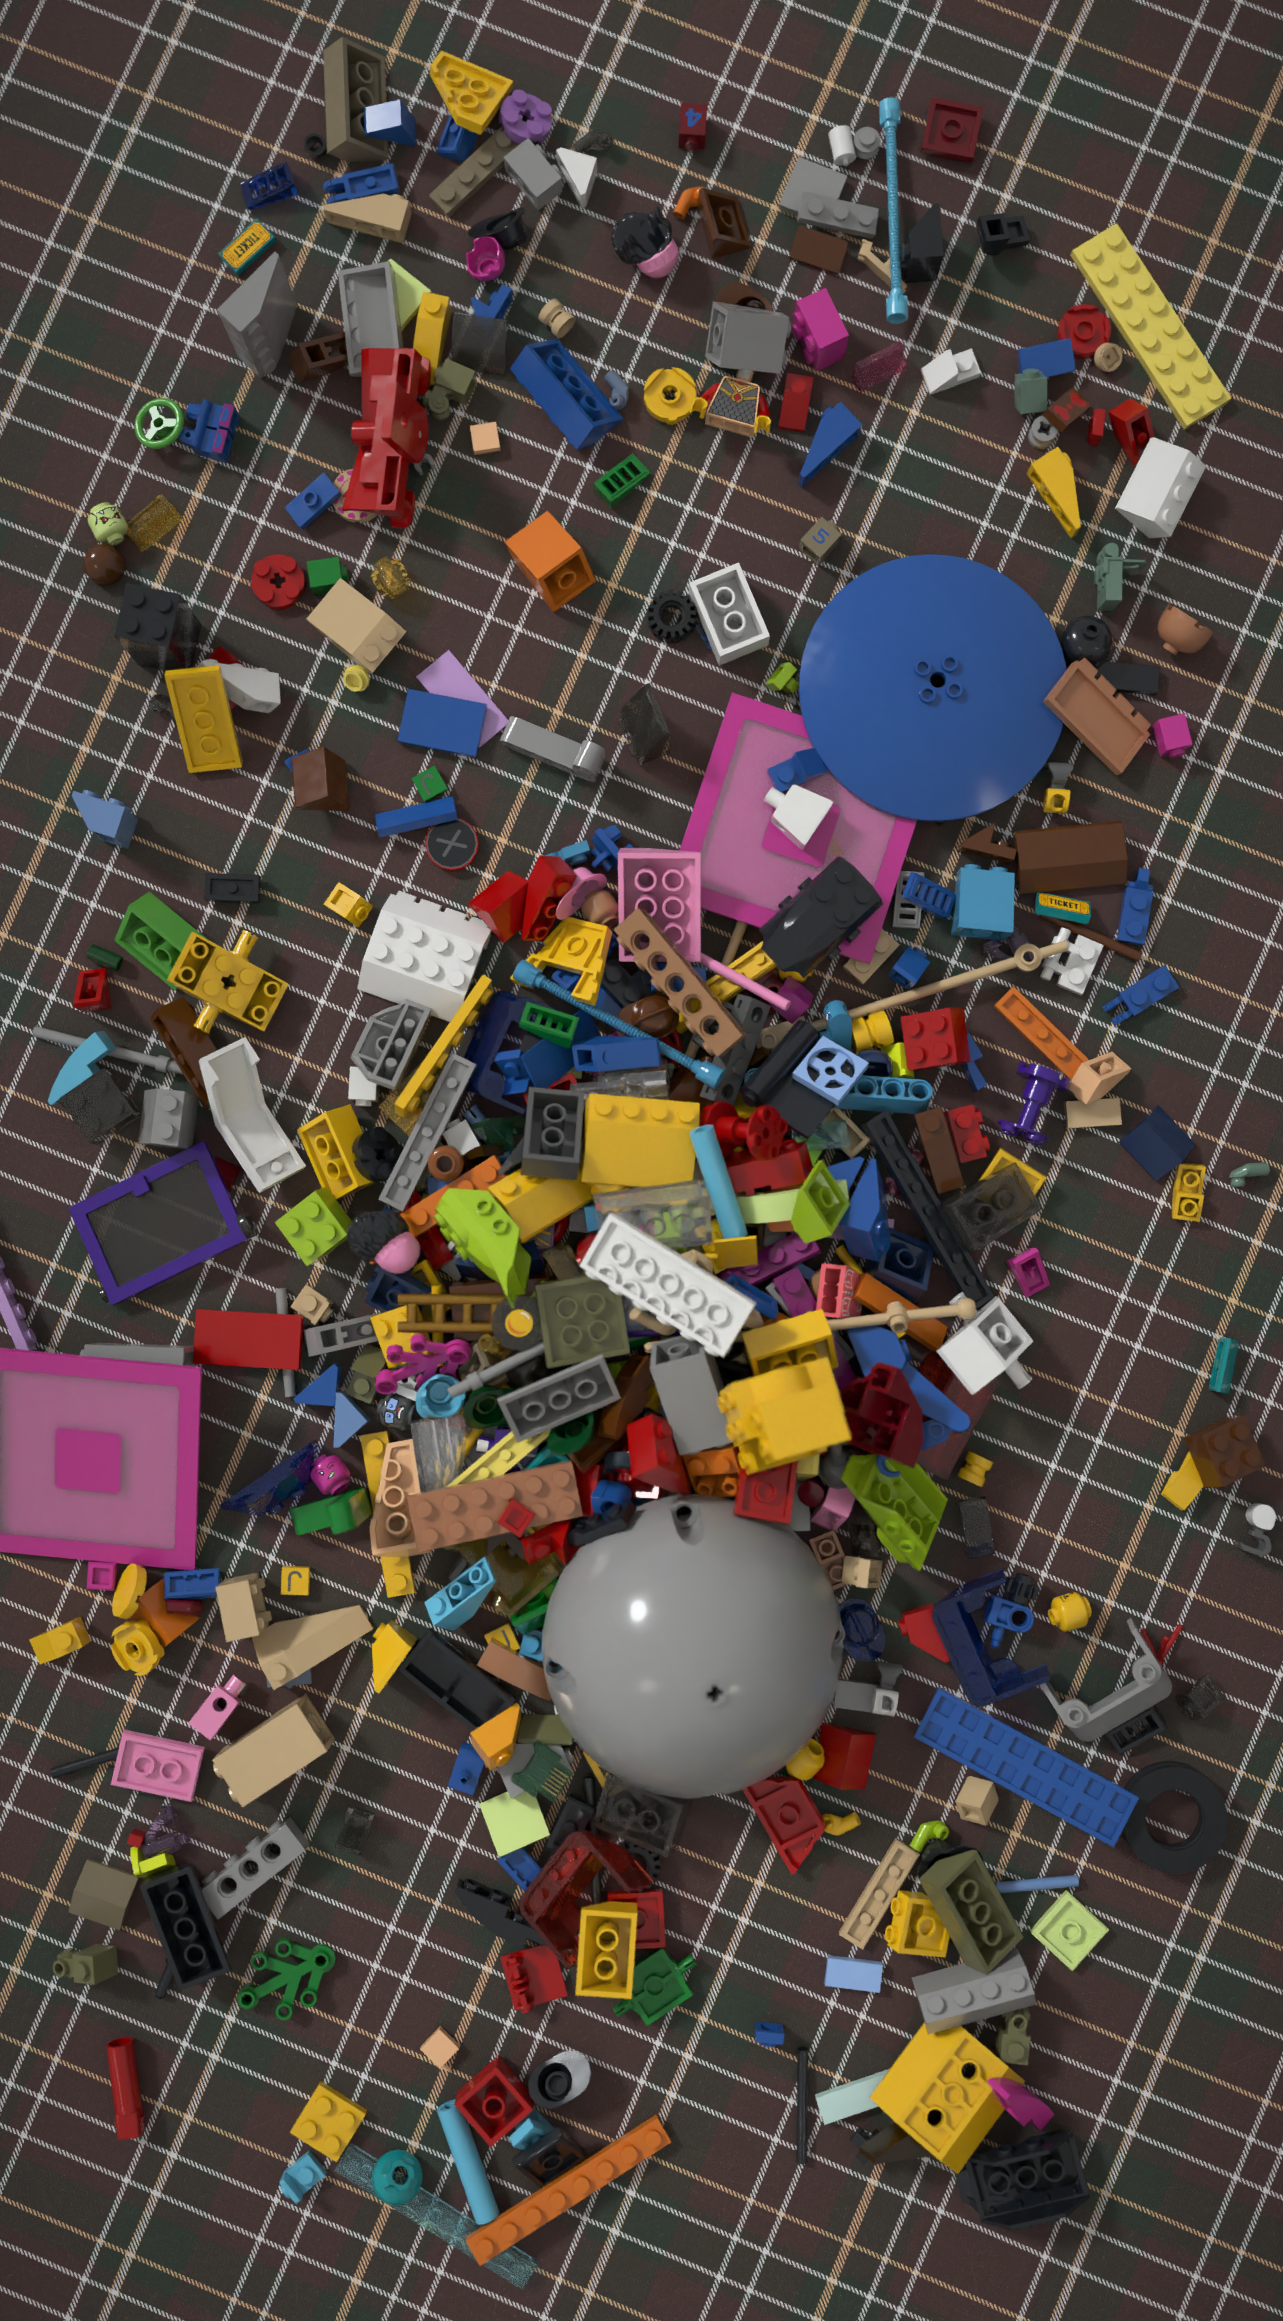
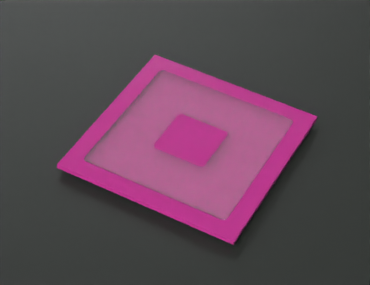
M732 693L679 850L701 852V909L761 928L780 910L778 905L788 895L794 898L800 892L798 886L808 877L813 880L839 856L851 863L869 881L883 902V905L858 928L861 933L850 944L845 940L839 946L841 950L839 955L870 965L917 821L887 814L868 805L845 789L828 771L826 774L799 786L833 802L828 813L804 849H799L770 821L776 809L763 800L769 790L774 787L767 769L792 758L793 754L797 751L813 748L806 732L803 718L801 715Z
M0 1348V1552L195 1570L202 1367Z

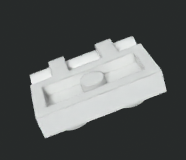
M1061 928L1058 936H1054L1051 945L1065 940L1068 945V951L1065 952L1069 953V956L1064 966L1058 963L1062 953L1045 958L1040 977L1050 981L1053 973L1060 975L1056 983L1057 986L1081 996L1104 945L1081 935L1076 937L1074 944L1070 943L1068 938L1071 931Z

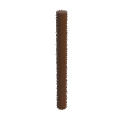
M1044 915L1040 916L1041 919L1102 944L1104 945L1103 947L1136 962H1139L1143 952L1081 924Z

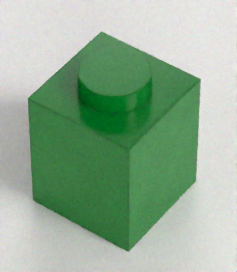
M339 557L307 561L310 588L314 596L327 594L340 578L345 582L349 581L347 566H342Z

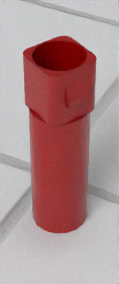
M122 2037L107 2043L115 2109L114 2123L117 2129L118 2140L138 2138L145 2130V2114H143L134 2040L132 2037Z

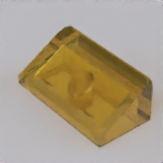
M160 494L127 522L128 530L126 534L144 552L178 524L182 517L174 506Z

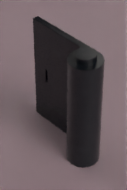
M798 1020L742 1086L740 1092L742 1100L750 1107L758 1108L764 1105L775 1107L780 1113L781 1118L786 1119L788 1128L809 1139L836 1104L824 1097L821 1099V1095L792 1078L795 1069L818 1042L817 1030L810 1023ZM822 1051L817 1055V1058L824 1062H831L836 1055L830 1051ZM846 1061L841 1067V1072L852 1078L854 1076V1066ZM810 1066L807 1068L810 1078L815 1082L819 1077V1072ZM833 1068L825 1069L827 1075H834L836 1073ZM837 1082L828 1083L826 1088L842 1087Z

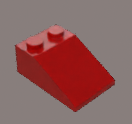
M650 1414L626 1425L632 1478L681 1495H690L689 1474L683 1456L679 1455L668 1420Z

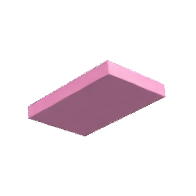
M124 1729L111 1785L192 1802L205 1747Z

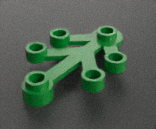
M289 1938L280 1939L275 1947L276 1954L283 1958L291 1954L305 1959V1961L298 1965L268 1956L264 1951L255 1952L251 1958L253 1969L259 1971L267 1968L281 1974L258 1986L253 1983L243 1985L237 1995L238 2004L244 2009H252L257 2005L261 1997L287 1984L283 2000L276 2008V2016L280 2020H288L294 2011L293 2002L301 1977L312 1971L308 1988L302 1992L300 2001L305 2007L314 2006L318 1999L317 1990L322 1975L330 1971L336 1961L335 1952L330 1946L318 1944L311 1949L295 1944ZM280 1944H287L289 1950L286 1952L282 1951ZM258 1956L262 1957L264 1964H258L255 1958ZM317 1956H324L326 1962L319 1963ZM246 1994L250 1995L252 2001L246 2002L243 1996ZM305 1994H312L314 1996V2000L307 2001L305 1999ZM283 2006L287 2007L289 2013L283 2014L280 2008Z

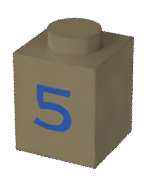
M821 517L800 540L798 549L814 564L819 566L840 543L842 534L839 527L830 520L827 522Z

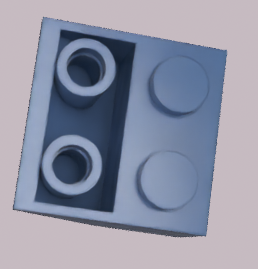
M83 790V793L73 791L72 798L88 829L102 841L128 849L138 818L131 813L132 809L126 807L124 802L117 799L109 798L107 802L99 798L100 795L88 790Z

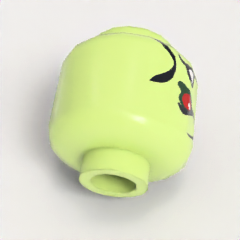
M108 502L94 506L90 510L91 514L88 517V524L96 540L101 543H109L111 546L121 543L124 540L123 536L128 531V524L120 508L110 505Z

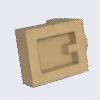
M306 1284L291 1305V1308L308 1318L312 1324L319 1325L320 1322L325 1324L334 1310L331 1309V1306L334 1302Z

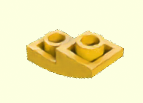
M1183 1162L1176 1166L1172 1199L1173 1219L1200 1222L1204 1200L1202 1189L1206 1166Z
M1190 1452L1187 1453L1179 1471L1172 1472L1161 1493L1163 1497L1181 1511L1188 1507L1204 1486Z

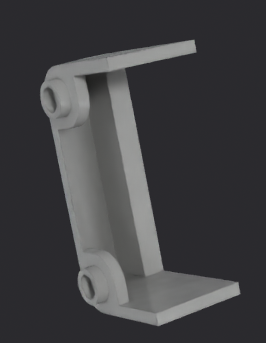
M1132 1618L1128 1619L1127 1623L1132 1634L1145 1652V1655L1133 1663L1132 1674L1135 1680L1092 1706L1087 1707L1079 1699H1069L1062 1703L1042 1671L1037 1673L1041 1688L1060 1718L1075 1736L1082 1741L1090 1742L1165 1699L1172 1691V1682Z

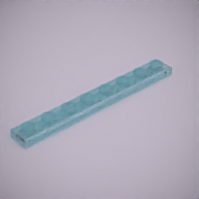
M350 2142L334 2171L378 2198L373 2190L371 2180L372 2171L378 2159ZM393 2170V2181L398 2185H403L407 2178ZM420 2187L418 2193L411 2201L399 2206L389 2205L477 2261L466 2243V2236L482 2227V2225L476 2224V2221ZM512 2245L482 2265L523 2290L537 2267V2260Z

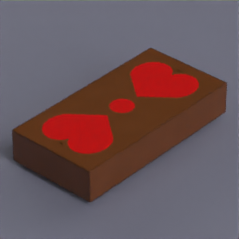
M1071 388L1051 404L1042 415L1060 432H1063L1088 412L1092 404L1075 388Z

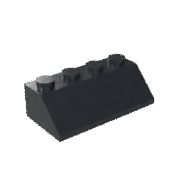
M173 1866L150 1875L140 1885V1889L179 1991L231 1972L232 1968L193 1866Z

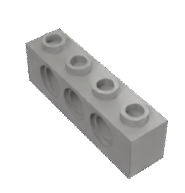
M291 1817L284 1822L281 1819L277 1820L267 1829L268 1835L262 1839L259 1836L254 1838L245 1846L247 1849L245 1853L240 1857L237 1853L234 1854L223 1864L226 1868L218 1874L214 1870L201 1881L204 1884L201 1890L206 1903L217 1919L221 1918L306 1851L310 1842ZM268 1844H277L280 1847L281 1853H272L268 1848ZM249 1860L255 1861L259 1866V1870H250L246 1862ZM225 1878L234 1879L237 1887H228L225 1883Z

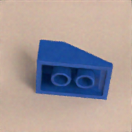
M871 1158L849 1202L850 1205L839 1222V1226L849 1254L880 1262L883 1253H886L890 1247L891 1239L889 1236L886 1189L877 1161Z

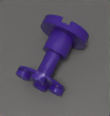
M1020 1062L1016 1074L1028 1080L1021 1097L1026 1102L1017 1124L1004 1120H998L997 1124L1001 1126V1133L1016 1138L1017 1134L1027 1138L1026 1142L1042 1147L1043 1142H1049L1050 1138L1033 1130L1041 1106H1048L1053 1090L1067 1092L1072 1080L1068 1077H1064L1061 1080L1059 1079V1072L1044 1066L1031 1063L1029 1068H1027L1025 1062Z

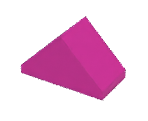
M1028 1248L1006 1260L1026 1298L1050 1285L1037 1248Z

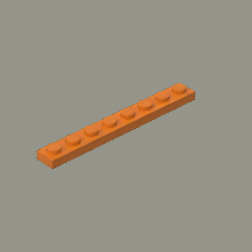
M656 2114L514 2205L491 2222L466 2236V2243L479 2266L670 2144L671 2138Z

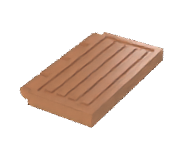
M1083 658L1081 661L1077 660L1071 663L1043 703L1115 775H1118L1125 770L1150 736L1147 730L1151 724L1138 711L1131 715L1135 707L1121 693L1113 697L1112 695L1115 693L1116 688L1102 674L1095 679L1094 676L1098 670L1086 658Z

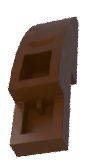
M645 1352L644 1355L632 1354L623 1365L614 1381L621 1399L603 1407L597 1432L600 1437L618 1440L619 1437L626 1433V1425L631 1424L643 1412L645 1405L650 1401L645 1391L654 1383L650 1370L651 1353Z

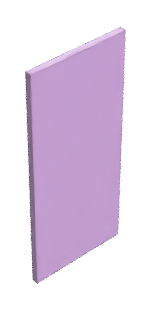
M449 650L416 676L429 693L487 704L479 748L506 727L508 719Z

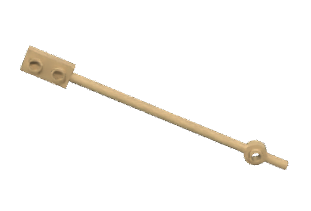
M1065 940L1042 948H1038L1033 944H1024L1016 950L1012 958L869 1003L847 1012L851 1019L854 1020L1016 967L1020 971L1031 972L1040 965L1042 959L1068 951V945ZM1025 953L1032 954L1033 960L1031 962L1024 960L1023 955ZM804 1016L799 1017L793 1024L786 1021L762 1029L756 1044L757 1048L765 1047L773 1050L798 1020L805 1021ZM826 1018L810 1023L817 1032L827 1027Z

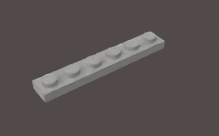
M451 1053L378 1200L403 1212L405 1211L428 1165L429 1156L436 1149L477 1067L475 1063Z

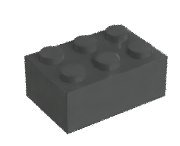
M529 1087L521 1175L577 1180L584 1092Z

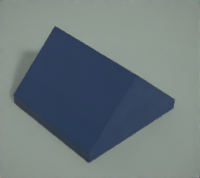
M1159 1105L1150 1111L1119 1141V1144L1155 1181L1183 1162L1195 1146V1143Z

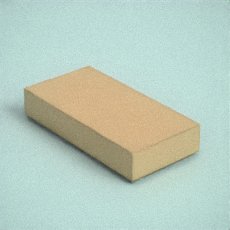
M1120 1098L1099 1099L1089 1104H1085L1080 1100L1064 1102L1066 1129L1122 1125Z

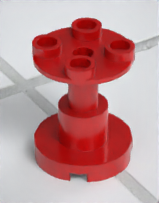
M716 1101L713 1102V1105H707L703 1108L699 1116V1127L713 1125L723 1156L729 1155L736 1145H741L747 1140L750 1153L755 1159L767 1161L778 1158L783 1135L787 1132L788 1124L786 1119L781 1118L780 1113L775 1107L770 1105L758 1107L752 1113L749 1122L745 1118L739 1117L735 1107L728 1102Z

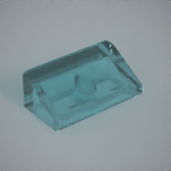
M846 1120L822 1122L809 1139L792 1130V1139L796 1140V1142L806 1141L808 1150L850 1147Z

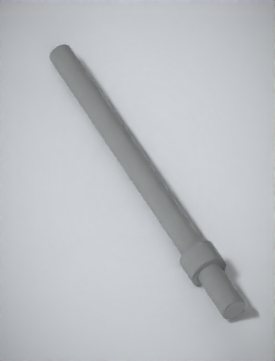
M37 1026L34 1027L32 1033L33 1037L76 1048L86 1040L85 1038ZM116 1047L115 1050L108 1054V1056L155 1067L156 1071L164 1073L171 1071L183 1074L177 1063L171 1061L170 1057L162 1055L155 1057Z
M543 1341L479 1373L475 1371L467 1375V1379L447 1388L451 1398L470 1389L474 1391L482 1387V1383L544 1353Z

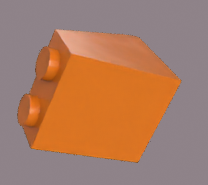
M548 511L505 541L512 559L553 613L596 582L581 546Z

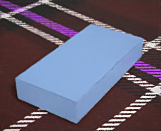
M827 1955L824 1984L830 1987L880 1993L883 1964L879 1961Z

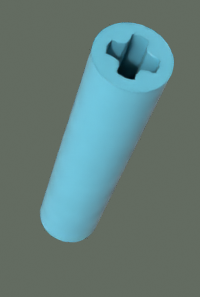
M704 1125L695 1128L689 1132L723 1239L745 1237L748 1232L713 1125Z
M454 2099L438 2107L437 2113L476 2224L482 2225L497 2218L500 2212L468 2121L454 2105Z

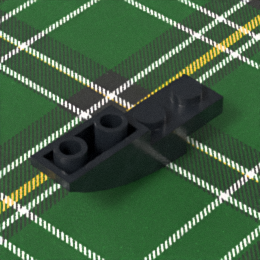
M459 1879L455 1893L467 1910L492 1933L522 1949L526 1938L553 1948L557 1929L553 1928L554 1925L543 1919L538 1921L530 1919L521 1910H508L510 1898H507L506 1894L500 1890L491 1889L490 1891L480 1887L481 1884L475 1880L465 1879L464 1881Z

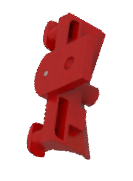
M361 349L362 420H355L351 428L352 441L360 447L342 510L365 511L388 516L391 519L390 525L395 528H405L412 524L415 511V495L411 490L406 489L409 463H420L422 461L428 444L426 410L416 399L418 398L417 396L426 394L429 389L431 362L428 358L422 357L416 349Z

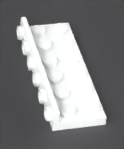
M613 1212L606 1218L580 1264V1267L586 1270L585 1274L597 1281H604L609 1285V1289L612 1292L621 1296L626 1295L633 1300L632 1303L637 1308L644 1311L648 1309L657 1315L658 1321L667 1326H675L681 1330L680 1334L691 1341L697 1340L705 1345L704 1349L714 1356L720 1355L724 1357L730 1351L731 1345L756 1305V1302Z

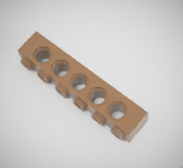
M637 908L614 929L619 935L616 938L619 944L625 950L630 949L636 956L633 959L636 965L642 971L647 970L653 977L651 983L659 992L664 991L670 998L668 1003L676 1013L679 1014L681 1012L687 1019L685 1022L686 1026L693 1034L696 1035L698 1033L704 1040L702 1045L710 1055L723 1057L748 1036L646 909ZM646 934L649 937L650 944L643 950L640 946V938ZM663 955L667 960V966L661 971L657 967V959ZM679 976L684 980V988L680 992L674 988V981ZM696 997L702 1003V1007L697 1013L691 1009V1002ZM712 1019L717 1020L719 1023V1030L715 1034L710 1033L708 1029V1023Z

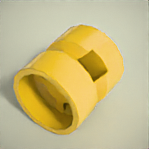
M884 1010L870 1014L868 1020L862 1017L852 1020V1046L857 1055L862 1050L872 1049L873 1045L881 1048L894 1044L890 1022Z

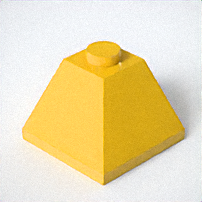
M392 1619L387 1626L381 1623L373 1635L377 1639L372 1645L374 1691L378 1694L418 1639Z

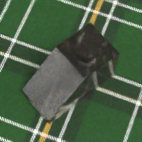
M855 1498L849 1517L846 1519L853 1555L880 1558L882 1542L877 1536L878 1526L857 1498Z

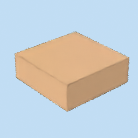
M496 422L470 426L474 455L501 451Z
M440 2026L421 2045L420 2050L440 2069L459 2050L460 2045Z

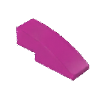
M990 2078L987 2081L1003 2108L1021 2125L1025 2126L1030 2122L1036 2129L1041 2131L1055 2115L1044 2102L1021 2083L1007 2078Z

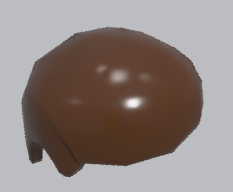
M97 544L90 548L84 556L85 573L96 584L110 586L118 582L124 574V558L111 545Z

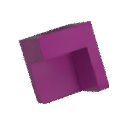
M789 976L785 980L783 987L776 993L791 1001L789 1008L785 1011L770 1002L769 1005L793 1024L810 1007L814 995L796 979Z

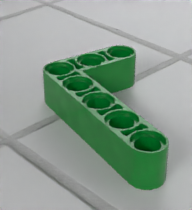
M366 1487L290 1508L297 1535L330 1526L333 1534L341 1533L358 1527L373 1514Z

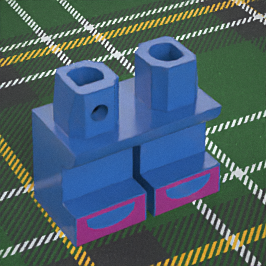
M203 399L202 404L189 403L186 417L189 421L197 422L195 429L183 427L179 437L181 443L193 448L196 455L227 464L233 443L232 438L234 439L240 417L235 405L226 403L223 406L212 404V402Z

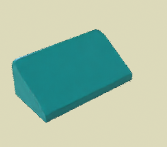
M1224 1337L1218 1339L1209 1390L1225 1394L1229 1393L1239 1341Z

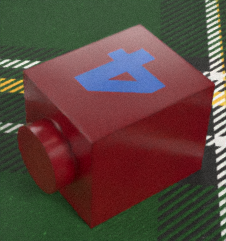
M681 103L678 148H685L689 151L705 149L707 104Z

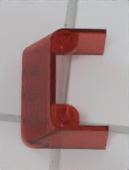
M578 1830L569 1834L519 1899V1910L523 1917L567 1970L578 1965L579 1938L576 1934L580 1930L581 1910L574 1902L604 1865L627 1893L650 1886L653 1883L650 1876L623 1846L586 1830Z

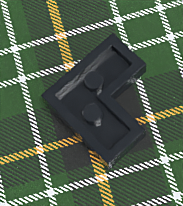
M611 958L605 964L600 986L621 1009L656 993L651 991V975L647 970L642 971L640 969L631 977L614 958Z

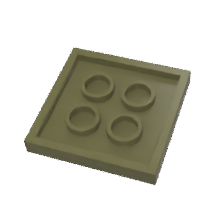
M584 1275L534 1284L547 1368L585 1362L601 1354L604 1358L630 1353L622 1296L612 1292L607 1283Z

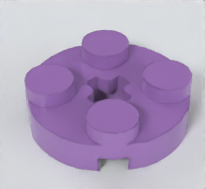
M515 90L511 96H508L503 101L498 119L499 123H502L504 126L503 132L512 141L521 144L529 138L532 142L539 141L541 143L548 137L552 126V109L547 102H543L539 98L525 93L523 90ZM522 116L529 118L527 122L522 120Z

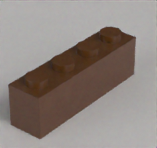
M182 997L157 1008L149 1020L204 1109L207 1110L211 1107L199 1060L218 1049L212 1043L210 1034L193 1026L198 1019L196 1011L191 1004H188L185 997Z

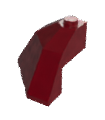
M878 1362L871 1367L870 1374L863 1379L859 1377L843 1388L844 1393L840 1395L845 1411L843 1414L851 1439L845 1443L914 1468L924 1442L922 1409L902 1370L898 1367Z

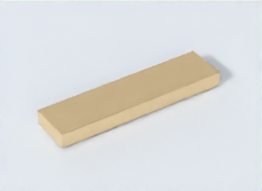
M895 1837L839 1930L840 1936L862 1950L864 1949L890 1906L892 1899L896 1896L920 1856L918 1851Z

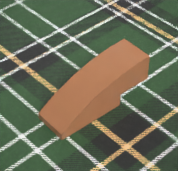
M492 1637L477 1666L522 1690L550 1701L552 1698L548 1690L543 1664L531 1657L520 1654L519 1650L515 1651Z

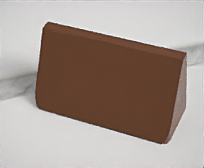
M799 226L789 259L839 276L849 243L845 240Z

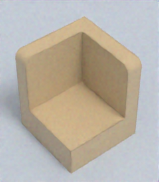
M968 1776L955 1802L961 1819L986 1826L999 1799L993 1782Z

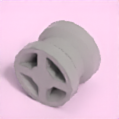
M1039 416L1034 420L1028 433L1029 443L1036 449H1046L1052 445L1058 429L1044 416Z

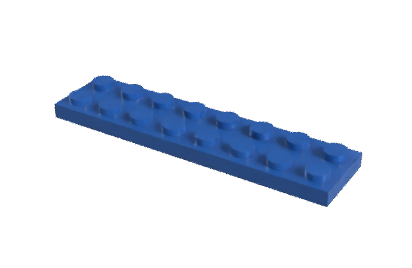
M941 1687L937 1688L913 1735L914 1738L1112 1847L1115 1846L1139 1799L1138 1795Z

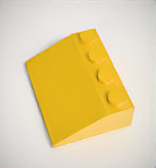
M590 1093L584 1102L581 1183L690 1192L692 1189L696 1153L689 1132L699 1127L700 1103Z

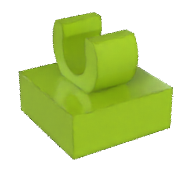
M790 662L782 663L765 682V685L771 691L782 689L787 694L790 692L794 693L799 687V683L792 678L797 669Z

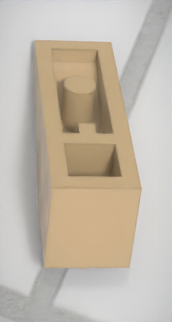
M379 194L326 204L323 209L327 223L399 243L404 242L412 215L409 201L396 194L392 196Z

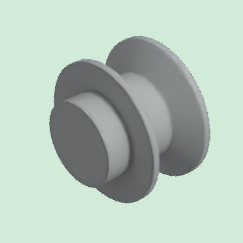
M863 127L855 133L853 144L856 156L861 159H871L877 154L880 135L874 128Z

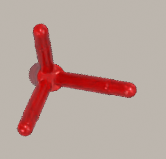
M1178 1624L1170 1638L1167 1636L1163 1637L1158 1654L1144 1628L1140 1630L1162 1667L1165 1656L1183 1628L1181 1624Z

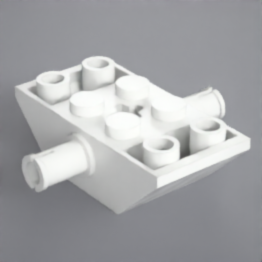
M961 1292L949 1301V1304L955 1305L960 1299L967 1297L964 1295V1292ZM997 1296L990 1299L980 1310H976V1315L969 1320L963 1319L964 1325L937 1350L938 1354L971 1395L975 1394L1003 1371L1007 1373L1018 1389H1021L1033 1379L1017 1360L1018 1356L1033 1340Z

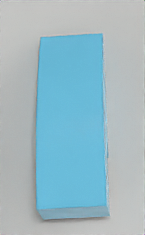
M105 1031L94 1032L69 1057L52 1087L48 1098L50 1105L61 1103L102 1073L96 1063L116 1049V1046Z

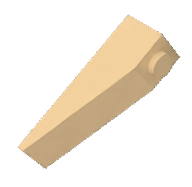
M355 1605L321 1614L275 1622L268 1626L260 1635L253 1636L252 1641L260 1667L273 1690L374 1628L362 1606Z

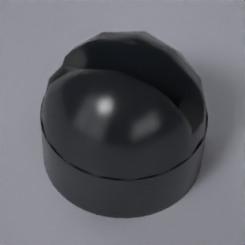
M309 134L304 141L305 152L313 159L320 158L325 152V140L319 134ZM318 142L320 146L316 149L315 152H312L311 150Z

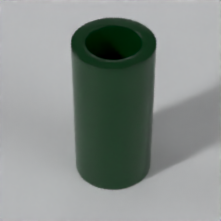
M95 944L90 946L86 956L87 959L115 971L121 968L124 959L123 956Z

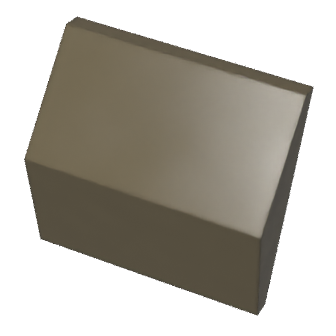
M88 1858L75 1886L68 1913L121 1930L139 1878L135 1877L132 1873Z

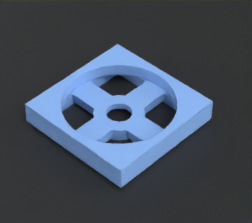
M822 1036L795 1069L792 1078L834 1104L839 1105L867 1070L869 1062ZM822 1051H830L836 1055L831 1062H824L817 1058V1055ZM846 1061L854 1066V1076L852 1078L841 1072V1067ZM809 1066L819 1072V1077L815 1082L807 1072ZM833 1068L836 1073L834 1075H827L825 1069ZM837 1082L842 1085L839 1088H826L828 1083Z

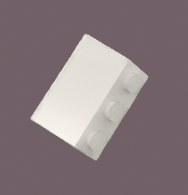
M1150 438L1115 509L1148 538L1171 537L1206 465L1190 450L1157 438Z

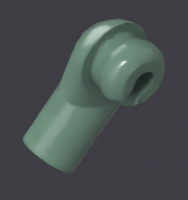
M1247 1163L1231 1171L1229 1175L1231 1186L1244 1187L1246 1184L1245 1177L1267 1176L1270 1172L1268 1163Z

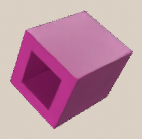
M1185 713L1158 719L1152 726L1160 757L1169 755V758L1183 756L1186 754L1185 751L1192 745Z

